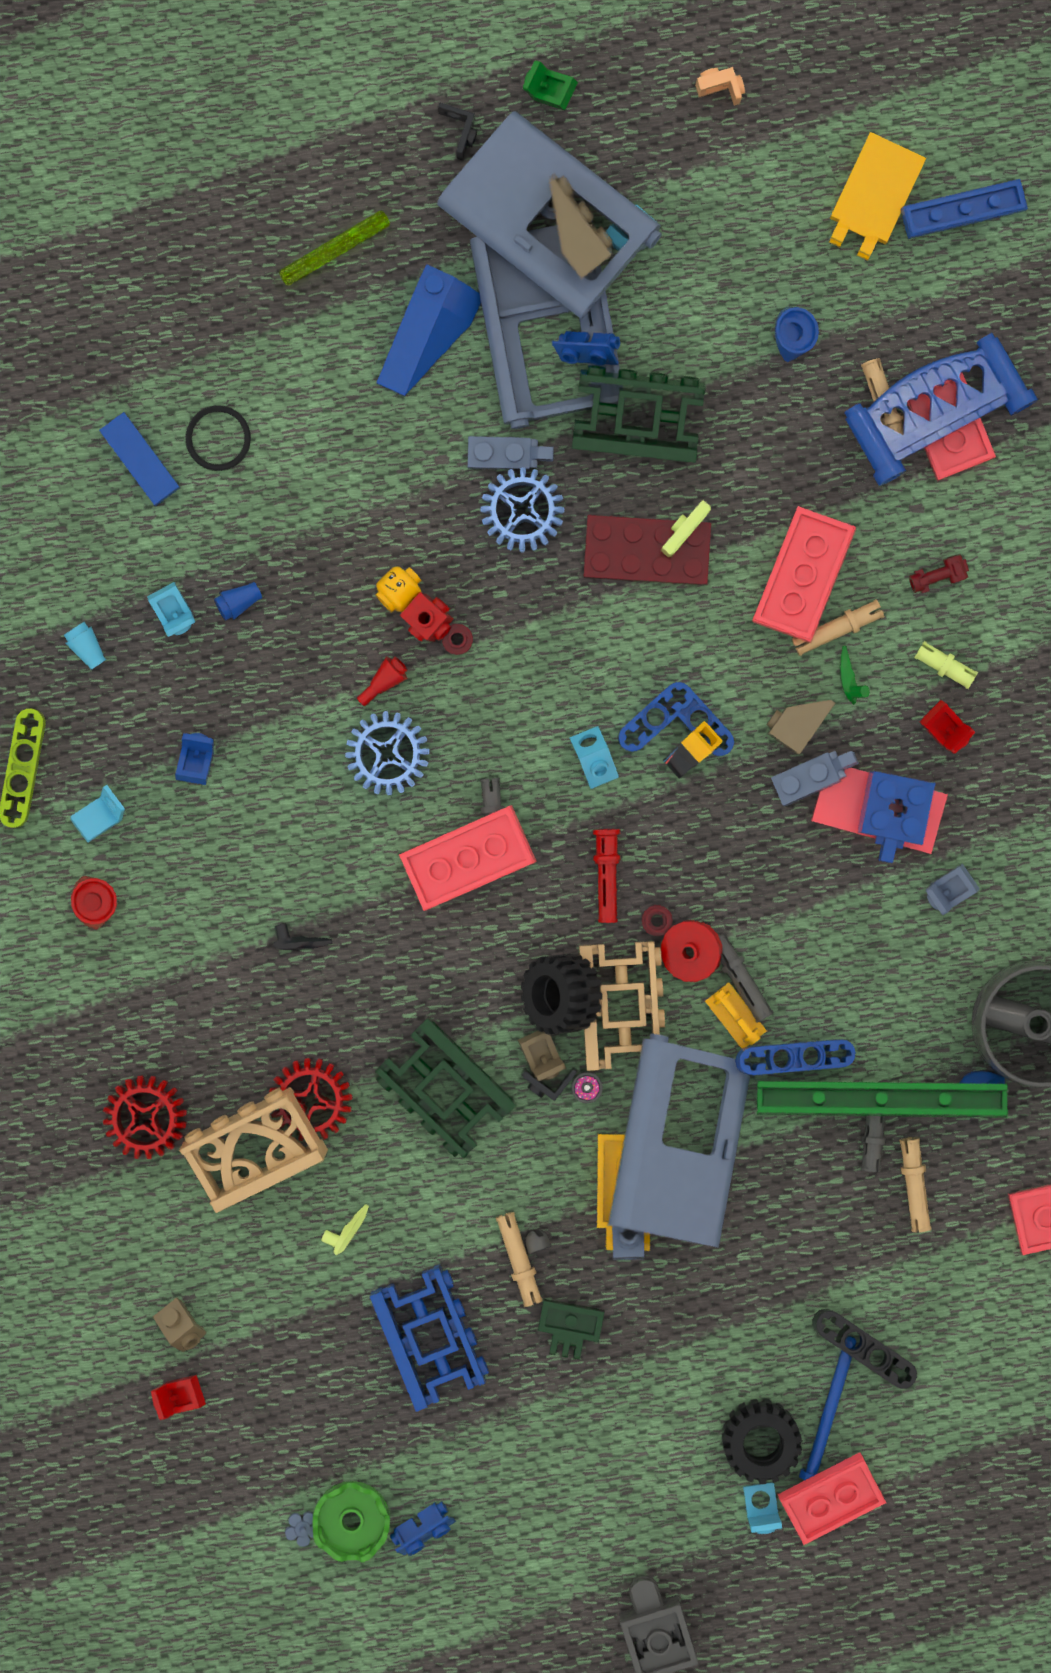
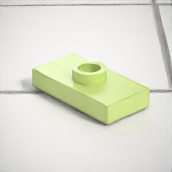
M702 500L688 518L682 514L671 527L675 533L662 547L661 552L667 557H672L710 513L711 506Z

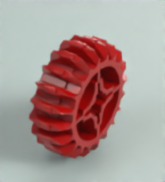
M305 1058V1068H301L300 1063L296 1060L292 1063L295 1072L292 1073L288 1067H284L282 1072L286 1079L276 1076L274 1081L281 1086L280 1088L283 1091L296 1078L312 1075L306 1090H295L293 1092L309 1121L315 1110H334L329 1119L320 1124L312 1125L315 1132L320 1131L321 1137L325 1140L329 1137L326 1128L329 1127L332 1132L337 1133L339 1127L335 1121L337 1120L342 1124L346 1123L347 1118L340 1114V1112H351L352 1107L343 1104V1101L352 1100L353 1095L342 1093V1090L347 1089L350 1083H338V1080L342 1078L344 1073L340 1071L335 1076L330 1074L334 1069V1064L332 1063L327 1066L326 1070L321 1069L323 1059H318L316 1066L311 1067V1059ZM321 1078L326 1080L333 1088L336 1101L330 1100V1098L321 1094L319 1090ZM314 1085L313 1093L316 1094L315 1098H318L320 1103H314L307 1115L308 1107L301 1097H307ZM271 1087L269 1093L277 1088ZM280 1108L271 1113L272 1118L283 1115V1123L279 1129L283 1128L287 1123L291 1124L290 1113ZM301 1132L298 1135L299 1141L304 1140V1137L302 1136Z
M143 1075L137 1077V1086L131 1078L125 1081L127 1090L121 1085L115 1087L116 1093L120 1097L109 1095L107 1098L110 1103L114 1104V1107L106 1106L103 1109V1112L112 1115V1118L103 1120V1125H113V1129L106 1132L107 1137H111L114 1134L118 1136V1139L113 1142L114 1147L119 1146L122 1142L126 1144L122 1151L124 1155H127L131 1148H134L135 1159L140 1158L142 1150H145L147 1159L153 1158V1149H155L159 1156H163L165 1154L163 1144L172 1150L175 1144L171 1137L176 1140H180L183 1137L176 1128L182 1129L187 1126L185 1121L178 1120V1117L187 1115V1110H177L176 1107L181 1105L184 1099L178 1098L175 1101L172 1099V1096L178 1090L174 1087L167 1093L164 1090L168 1085L166 1080H163L159 1087L155 1086L156 1076L150 1077L148 1085L145 1083ZM145 1092L151 1093L159 1097V1099L151 1105H145L139 1100L136 1101L132 1095ZM124 1102L129 1106L127 1109L132 1114V1121L126 1129H124L121 1122V1110ZM165 1105L170 1119L166 1132L161 1128L162 1125L158 1121V1113ZM156 1107V1110L151 1113L152 1117L149 1118L152 1120L151 1124L146 1121L136 1128L134 1127L139 1122L138 1118L141 1116L138 1115L139 1111L145 1113ZM138 1130H146L151 1135L154 1134L158 1140L142 1142L131 1136Z

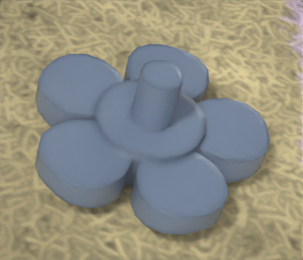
M305 1512L302 1519L300 1514L293 1513L288 1518L291 1526L285 1529V1536L288 1540L296 1539L297 1544L301 1547L307 1546L310 1543L309 1536L313 1538V1513Z

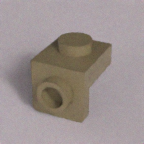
M536 1031L518 1040L530 1071L538 1081L553 1079L558 1076L560 1071L566 1068L549 1034Z
M177 1297L153 1316L169 1344L182 1352L194 1348L198 1345L200 1339L206 1335L205 1329L195 1322L184 1303Z

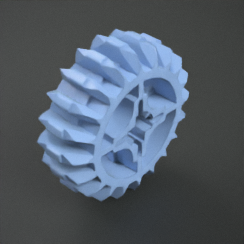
M524 467L520 468V477L515 478L513 469L508 470L510 479L508 481H505L504 477L499 474L497 480L501 486L498 488L496 485L489 483L488 489L494 495L483 494L482 497L485 502L491 503L490 506H482L480 509L481 513H490L491 515L482 519L483 525L492 523L494 525L487 531L488 535L493 536L499 532L500 535L496 543L501 545L505 538L508 539L507 549L510 551L514 547V542L520 543V552H525V543L530 542L533 551L537 550L535 541L537 539H540L543 545H547L548 539L544 534L547 532L555 537L557 531L551 525L561 526L563 523L560 518L554 517L555 514L564 513V507L555 506L556 503L563 500L562 495L553 497L551 495L557 490L558 486L552 484L546 488L545 485L549 477L544 475L540 482L537 481L538 470L535 469L531 473V478L525 477L526 469ZM519 485L533 487L524 497H515L506 492L508 489ZM541 493L545 497L549 508L546 521L533 508ZM499 499L512 512L504 527L498 520L496 513ZM529 501L530 507H528V511H531V516L522 514L515 520L517 509H514V504L523 506ZM523 522L531 523L539 528L537 531L526 535L512 533Z
M384 711L382 714L383 721L381 722L378 721L376 714H371L372 725L369 726L365 720H361L360 724L365 730L362 733L357 729L351 731L353 735L359 737L357 742L347 740V745L355 747V752H347L345 756L346 758H355L356 760L355 763L348 765V769L354 770L359 768L360 772L354 776L355 781L360 780L364 776L367 778L363 788L368 789L372 782L376 783L374 793L376 794L381 792L382 785L386 786L387 795H392V785H397L399 793H403L405 790L402 782L406 781L409 786H415V782L410 778L413 773L419 778L423 777L424 774L416 770L418 764L424 767L428 766L427 761L420 760V754L427 755L430 751L429 749H420L419 744L427 742V738L424 736L416 739L415 735L421 731V727L416 726L409 730L408 727L411 725L412 719L408 717L402 725L399 723L401 719L400 713H395L394 720L389 721V713ZM390 727L398 729L387 742H378L369 736L381 728ZM405 735L410 739L413 747L411 763L405 760L399 753V746ZM397 739L392 752L396 755L395 757L401 760V763L394 759L392 761L388 759V762H382L380 767H378L382 761L383 754L374 747V744L380 747L385 745L387 748V745H392ZM364 744L373 749L376 754V761L370 772L365 767L362 759ZM390 764H395L406 771L394 779L377 778L381 771Z

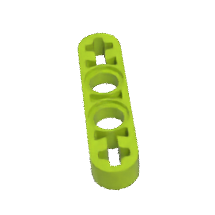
M35 709L22 710L17 715L0 802V821L10 828L23 826L29 817L45 731L44 715ZM30 714H34V720L39 721L38 727H32L30 736H37L36 743L28 739H19L20 733L27 735L28 727L23 724V719H28ZM23 744H28L33 749V757L28 762L20 761L17 756V750ZM18 774L25 776L28 781L26 790L21 793L14 791L11 786L12 779ZM9 794L14 797H25V803L18 801L17 811L22 812L21 818H16L14 823L10 822L11 817L6 815V811L11 810L14 805V800H8Z

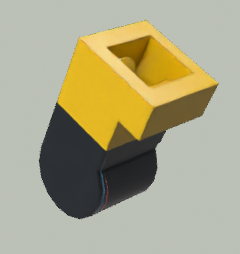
M704 720L663 761L680 779L693 766L695 767L711 754L723 740ZM699 733L705 734L710 739V745Z

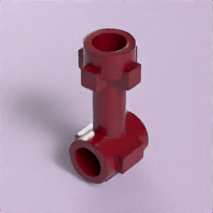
M957 554L943 559L945 566L927 573H924L923 569L914 571V574L909 575L912 590L914 593H925L930 591V584L949 578L952 584L967 579L969 568L966 559H962L961 554Z

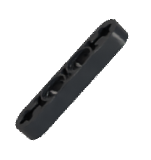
M821 1309L815 1313L812 1319V1326L818 1335L900 1389H907L915 1383L917 1371L912 1363L835 1311ZM824 1318H831V1322L841 1330L837 1334L829 1328L824 1329L825 1326L821 1323ZM851 1332H857L860 1337L859 1344L853 1349L847 1348L845 1345L846 1336ZM875 1349H882L884 1352V1359L879 1365H872L870 1362V1354ZM891 1363L902 1370L905 1368L904 1371L908 1374L905 1379H898L899 1376L888 1369Z

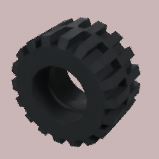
M562 954L539 957L529 965V970H526L523 975L525 981L521 983V989L523 990L521 1002H524L525 1007L523 1010L525 1015H529V1022L532 1025H536L538 1031L549 1035L582 1031V1029L590 1027V1023L595 1022L597 1019L596 1013L601 1010L599 1003L602 999V992H600V986L602 985L600 979L596 977L597 971L595 967H590L591 962L588 959H583L579 954Z
M752 1399L751 1404L745 1405L743 1402L738 1405L739 1410L736 1412L732 1410L729 1414V1421H725L723 1426L722 1443L729 1465L734 1468L736 1474L740 1477L742 1475L745 1476L746 1480L752 1483L754 1479L758 1480L759 1484H766V1480L772 1479L773 1483L779 1481L778 1476L783 1474L787 1477L791 1473L790 1467L797 1466L798 1455L801 1456L802 1453L801 1434L791 1413L788 1410H784L781 1404H772L771 1400L764 1399L763 1402ZM758 1426L772 1427L777 1430L780 1436V1442L776 1450L764 1457H756L749 1454L743 1444L747 1433Z

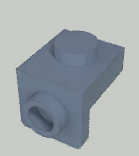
M962 863L933 881L926 889L930 905L935 910H939L942 915H945L952 907L977 893L980 888Z

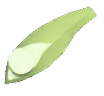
M365 1204L355 1214L352 1220L344 1226L340 1236L328 1230L324 1232L321 1241L335 1247V1255L342 1253L363 1223L369 1206Z

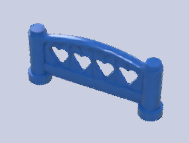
M993 333L977 341L976 343L979 348L975 351L939 359L908 374L887 389L870 407L863 408L861 403L844 412L847 417L845 419L875 471L873 477L879 487L906 472L901 462L902 459L1005 405L1012 416L1038 401L1034 391L1027 389L998 337L995 338ZM973 366L980 367L983 371L982 392L963 383L960 380V373L970 372ZM946 380L954 381L956 383V407L937 397L933 392L934 387L944 386ZM920 394H926L930 398L929 420L910 411L907 407V402L909 400H917ZM894 408L901 409L904 413L903 435L883 425L880 420L881 415H890Z

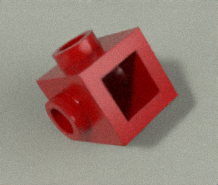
M421 592L400 615L410 625L408 631L421 642L424 639L434 642L436 639L439 641L443 639L450 631L451 626L449 624L454 619L447 613L450 608L441 599L436 597L433 600L427 594Z

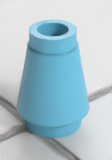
M85 622L64 634L68 641L65 644L88 665L90 670L106 660L92 627L88 628Z

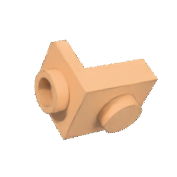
M733 67L721 71L718 68L708 69L700 74L701 77L697 78L695 86L699 97L729 88L735 106L740 104L741 94L745 93L741 75H735Z

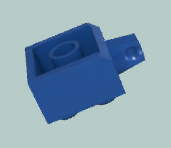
M876 771L869 772L858 833L876 836L875 844L881 845L878 861L893 863L896 848L903 849L904 842L923 845L935 783ZM895 799L899 800V806L903 807L902 813H897L898 817H895L894 811L889 809L890 804L896 803Z

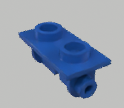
M566 331L565 334H560L559 341H552V345L562 362L569 364L591 363L598 366L605 364L618 365L619 363L614 354V349H619L620 338L615 337L613 333H593L591 342H588L590 338L588 332Z
M442 1501L438 1504L434 1502L417 1514L422 1523L419 1527L414 1519L410 1518L393 1529L394 1533L390 1535L391 1540L396 1546L401 1544L400 1547L395 1549L397 1553L412 1556L425 1547L424 1542L432 1537L438 1539L451 1530L449 1526L456 1521L449 1516L445 1517L444 1514L448 1513V1509Z

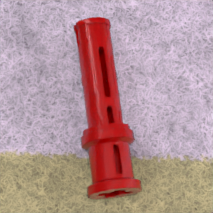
M593 829V835L596 836V855L593 856V861H595V864H598L599 923L618 922L616 864H619V860H621V855L618 854L617 835L621 834L620 829Z

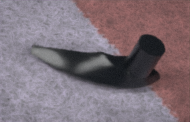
M286 923L275 926L278 941L273 943V947L280 950H307L332 944V939L308 938L304 936L290 938Z

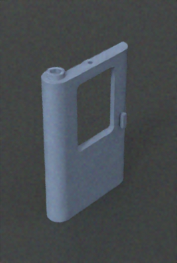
M513 111L501 123L446 187L437 202L439 207L581 319L622 273L637 253L646 247L649 249L653 248L662 235L659 232L661 225L516 111ZM554 173L558 178L564 176L575 190L573 192L629 237L626 244L597 278L592 281L585 277L581 279L575 269L527 232L528 226L552 199L550 177Z
M557 225L527 231L571 266L562 254ZM474 237L470 239L504 424L510 425L511 429L528 427L529 421L592 409L593 393L586 397L535 406L532 403L518 326L524 321L572 311L480 238ZM601 264L584 277L591 281L596 279L602 272ZM606 291L582 319L579 318L581 331L588 332L590 335L588 342H591L593 333H613ZM614 349V354L618 360L617 350ZM619 363L618 365L605 364L602 366L606 368V372L618 373L620 369ZM591 382V384L601 385L599 402L617 404L619 387H623V385Z
M650 1034V1039H643L608 1225L719 1248L750 1075L738 1070L735 1063L736 1059L668 1043L669 1037ZM679 1059L720 1068L726 1073L713 1149L709 1155L666 1146L662 1142L675 1067ZM744 1061L745 1065H750L752 1069V1063Z

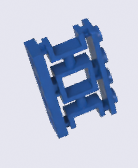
M440 1264L422 1272L427 1287L399 1297L393 1283L388 1285V1287H381L371 1291L369 1296L416 1412L427 1408L431 1403L434 1404L440 1401L435 1386L463 1376L469 1390L476 1385L481 1386L485 1384V1375L489 1373L483 1356L477 1357L473 1346L477 1345V1340L472 1328L466 1329L461 1318L466 1316L461 1300L459 1298L454 1300L450 1288L454 1287L448 1269L442 1271ZM433 1279H437L451 1314L450 1318L447 1317L444 1307L428 1312L422 1298L436 1292ZM391 1297L395 1309L411 1302L416 1318L403 1322L402 1327L406 1334L403 1337L387 1298ZM439 1318L450 1344L422 1354L412 1328ZM458 1336H460L474 1375L470 1374L467 1364L452 1370L445 1355L459 1350L456 1340ZM413 1354L418 1366L434 1360L440 1374L426 1380L425 1384L429 1391L427 1394H425L411 1359Z

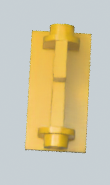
M729 982L705 1000L706 1004L741 1049L753 1045L761 1038V1035L767 1032L760 1022L757 1023L755 1021L756 1019L748 1006Z

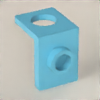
M598 726L570 737L590 789L619 777L608 746ZM587 738L597 739L591 746H580L581 742Z
M105 785L102 788L101 796L73 814L70 820L84 839L90 842L122 821L125 808L110 788Z
M774 1483L744 1486L747 1517L751 1533L768 1534L774 1532L775 1529H782ZM764 1491L769 1495L770 1502L765 1508L759 1509L752 1504V1496L755 1492Z

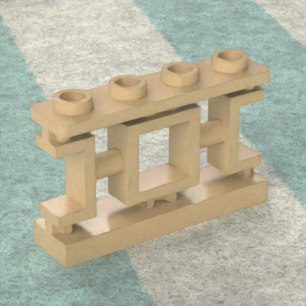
M654 941L635 942L636 957L605 959L604 944L579 945L580 955L583 959H588L591 962V968H593L594 954H598L599 967L615 966L616 980L614 984H601L600 992H602V999L599 1003L601 1010L596 1015L597 1017L602 1016L603 1029L618 1028L619 1045L604 1046V1059H599L597 1021L595 1020V1022L590 1023V1027L584 1029L587 1071L612 1069L611 1053L641 1052L642 1044H632L631 1027L646 1026V1014L651 1013L652 1034L660 1035L659 1028H665L664 1009H658V997H663L662 978H656V966H661L660 947H655ZM645 951L648 952L650 994H645L644 982L628 983L627 965L643 964L642 952ZM637 989L639 1019L609 1021L607 991Z

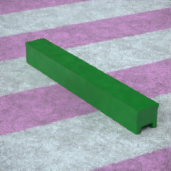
M758 1081L757 1115L1008 1118L1007 1084Z

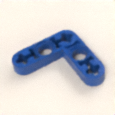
M681 682L669 685L621 729L618 736L619 744L623 749L630 752L638 751L676 717L693 732L696 728L691 724L690 716L694 711L700 710L706 713L708 717L707 724L710 727L713 722L718 726L717 729H714L715 733L719 737L725 735L728 738L725 741L727 746L725 750L718 748L711 754L715 756L728 754L733 748L734 738L730 731L692 689ZM675 688L677 691L684 689L686 692L684 695L686 702L684 704L676 702L670 707L675 710V713L670 716L667 708L658 703V701L664 698L667 703L673 697L672 689ZM652 708L660 709L664 714V721L659 726L650 725L646 719L647 712ZM640 718L643 725L652 731V734L647 736L644 731L638 737L640 743L637 746L633 743L630 745L625 744L624 741L627 738L625 732L627 730L632 733L640 727L635 722ZM706 737L705 740L710 745V739Z

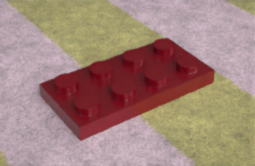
M587 515L583 578L707 585L711 523L701 522L672 557H667L661 552V549L675 533L671 527L677 520Z

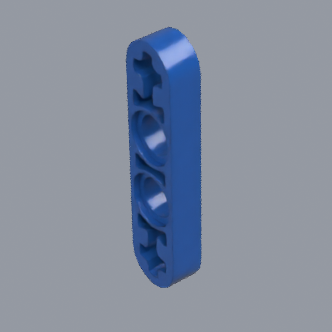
M840 1039L762 1045L742 1048L736 1055L735 1063L740 1072L748 1075L832 1069L849 1066L853 1063L856 1052L854 1046L849 1041ZM839 1045L841 1049L847 1052L846 1056L841 1057V1062L838 1057H826L825 1051H837ZM808 1047H813L818 1054L816 1062L808 1065L803 1059V1053ZM780 1049L784 1050L788 1055V1062L784 1067L776 1066L773 1060L775 1052ZM751 1052L752 1057H765L766 1063H755L751 1069L750 1065H745L744 1059L749 1058Z

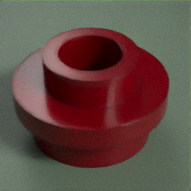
M462 624L450 625V631L442 639L444 648L454 655L466 653L473 643V635L470 629ZM456 633L461 634L464 638L460 645H455L451 641L452 636Z
M661 905L650 906L642 915L644 930L653 936L664 935L673 923L670 911ZM658 914L662 916L663 923L656 927L652 925L651 918Z

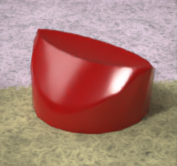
M82 876L72 890L71 908L80 922L92 929H99L114 914L117 906V896L113 887L106 881L90 876Z

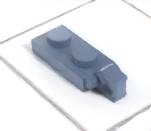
M468 436V469L520 470V468L524 467L526 470H529L530 468H537V461H553L554 447L538 446V440Z
M836 751L827 752L775 775L771 779L781 803L785 807L840 783L841 779L847 777L844 770L859 764L853 751L840 756L837 755Z

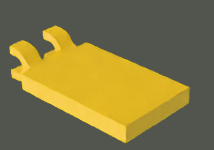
M870 132L830 216V219L838 223L829 243L840 247L848 230L865 237L857 256L866 260L871 256L877 241L886 245L901 214L900 209L905 205L926 158Z
M598 1134L597 1228H606V1250H613L612 1226H609L608 1222L625 1134ZM644 1232V1251H650V1233Z

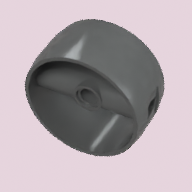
M1025 961L1002 969L983 986L976 998L972 1011V1034L981 1057L996 1073L1022 1086L1046 1088L1051 1087V1074L1040 1077H1021L1006 1071L993 1056L985 1032L986 1025L1051 1044L1050 1011L995 996L996 992L1008 980L1021 973L1032 970H1051V963ZM1035 1016H1040L1043 1019V1027L1038 1032H1032L1029 1027L1030 1020Z

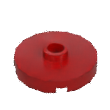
M685 920L675 924L665 933L661 943V958L665 968L674 977L684 982H698L711 976L720 965L722 943L718 934L710 925L694 920ZM687 947H690V948L693 949V951H694V956H693V957H690V956L687 955V953H686V948H687Z

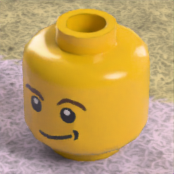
M398 566L393 567L376 583L378 592L375 596L391 613L394 610L403 612L421 592L418 584L422 580L410 567L406 570Z

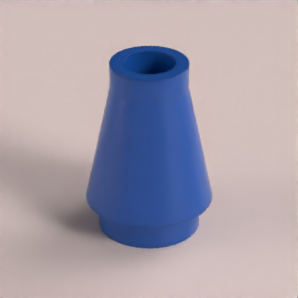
M252 582L245 586L219 592L220 596L214 598V602L225 621L230 618L234 620L256 601L262 599V595L256 583Z

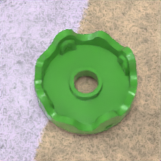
M347 1481L336 1484L325 1491L315 1506L313 1513L314 1541L318 1548L323 1549L337 1561L358 1560L366 1562L376 1554L388 1537L390 1527L388 1505L376 1489L365 1483ZM350 1512L356 1513L360 1517V1524L355 1528L347 1527L343 1522L345 1514Z

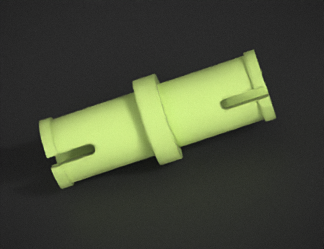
M926 641L923 642L914 657L937 670L939 676L943 677L946 675L963 685L966 689H969L978 674L977 671L955 660V656L951 653L946 655L929 645Z

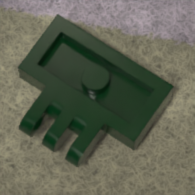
M543 1299L538 1331L552 1334L549 1354H556L557 1344L559 1343L563 1344L561 1357L567 1358L569 1347L575 1346L573 1359L580 1360L583 1340L599 1343L604 1310Z

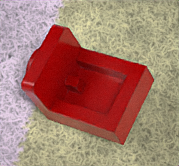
M942 700L919 722L938 744L953 754L964 748L975 734V731L966 725Z
M197 1375L168 1381L151 1391L153 1406L160 1420L167 1419L176 1413L198 1409L206 1405Z

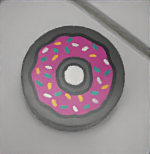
M592 1072L579 1073L573 1079L571 1085L574 1097L582 1103L595 1102L601 1096L603 1089L600 1078Z

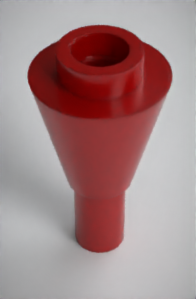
M386 656L371 680L370 685L357 697L358 701L363 706H366L378 694H382L407 680L408 677L405 674L408 670L407 667L397 657L391 659Z

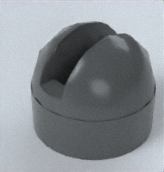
M542 1230L530 1231L525 1238L528 1254L552 1247L548 1235Z

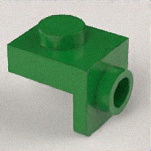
M534 61L531 70L525 76L523 89L533 100L565 111L578 82L571 76L547 69L542 62Z

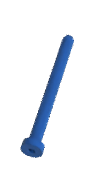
M847 1336L845 1338L846 1347L849 1349L855 1348L856 1338ZM842 1350L806 1469H801L799 1477L803 1480L818 1474L852 1360V1357Z

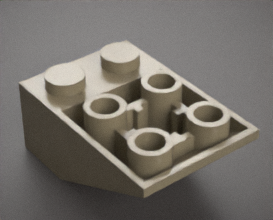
M554 173L550 177V186L562 254L582 279L612 255V248L610 246L613 245V240L602 226L596 229L591 221L594 219V215L583 201L578 204L571 196L575 190L564 176L558 178Z

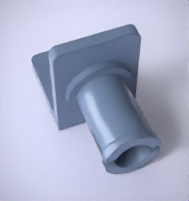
M612 1226L613 1260H644V1232Z

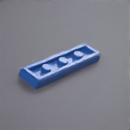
M1017 179L903 206L900 210L907 237L911 239L1023 212L1028 207L1021 180Z

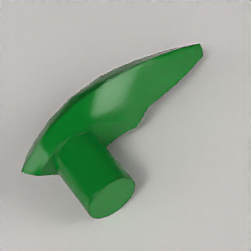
M842 646L840 660L842 689L848 700L854 705L857 698H867L870 690L866 685L857 686L847 646Z

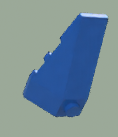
M426 264L376 384L405 396L430 370L434 363L445 354L460 335L471 326L481 304L479 292L456 277Z

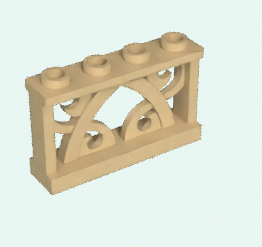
M291 1087L283 1091L281 1088H277L264 1097L265 1100L257 1104L253 1101L240 1107L237 1110V1114L229 1118L227 1115H223L215 1119L210 1124L211 1127L203 1131L197 1128L184 1136L185 1140L179 1150L187 1159L209 1196L210 1204L215 1213L324 1161L328 1148L324 1141L318 1137ZM280 1108L290 1113L291 1124L285 1131L279 1129L283 1123V1115L279 1120H273L270 1116L273 1110ZM261 1117V1122H259V1121H253V1120H255V1119ZM296 1127H298L307 1142V1147H304L297 1139L291 1136ZM229 1133L226 1141H224L221 1136ZM242 1133L257 1134L273 1140L266 1151V1167L261 1169L259 1165L248 1159H233L236 1143ZM209 1143L213 1144L216 1147V1151L207 1152V1155L214 1159L221 1158V1162L209 1163L204 1161L200 1156V1147ZM279 1144L282 1147L278 1151H282L285 1154V1157L282 1159H277L273 1155L274 1149ZM233 1167H246L249 1170V1175L242 1177L239 1174L241 1168L233 1170ZM221 1170L223 1188H219L210 1171Z

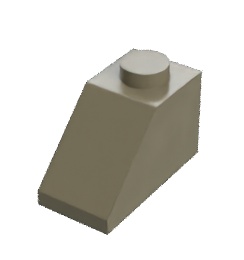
M826 700L784 708L782 713L776 710L766 724L770 727L767 734L796 755H799L831 711L835 702Z

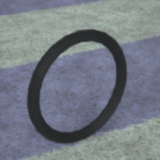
M206 407L199 411L188 424L186 431L188 452L197 464L213 471L231 469L238 465L249 451L251 443L249 426L244 417L230 407ZM224 412L230 414L239 421L243 428V448L239 455L228 463H208L198 456L193 447V429L196 423L209 413Z

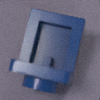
M201 733L183 734L182 749L175 773L176 780L202 785L207 784L214 755V740L212 738H208Z

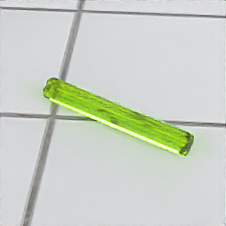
M383 210L376 212L279 271L282 281L286 286L292 285L389 227L390 221Z

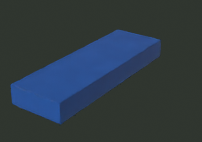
M125 412L99 430L155 506L180 489L179 485Z

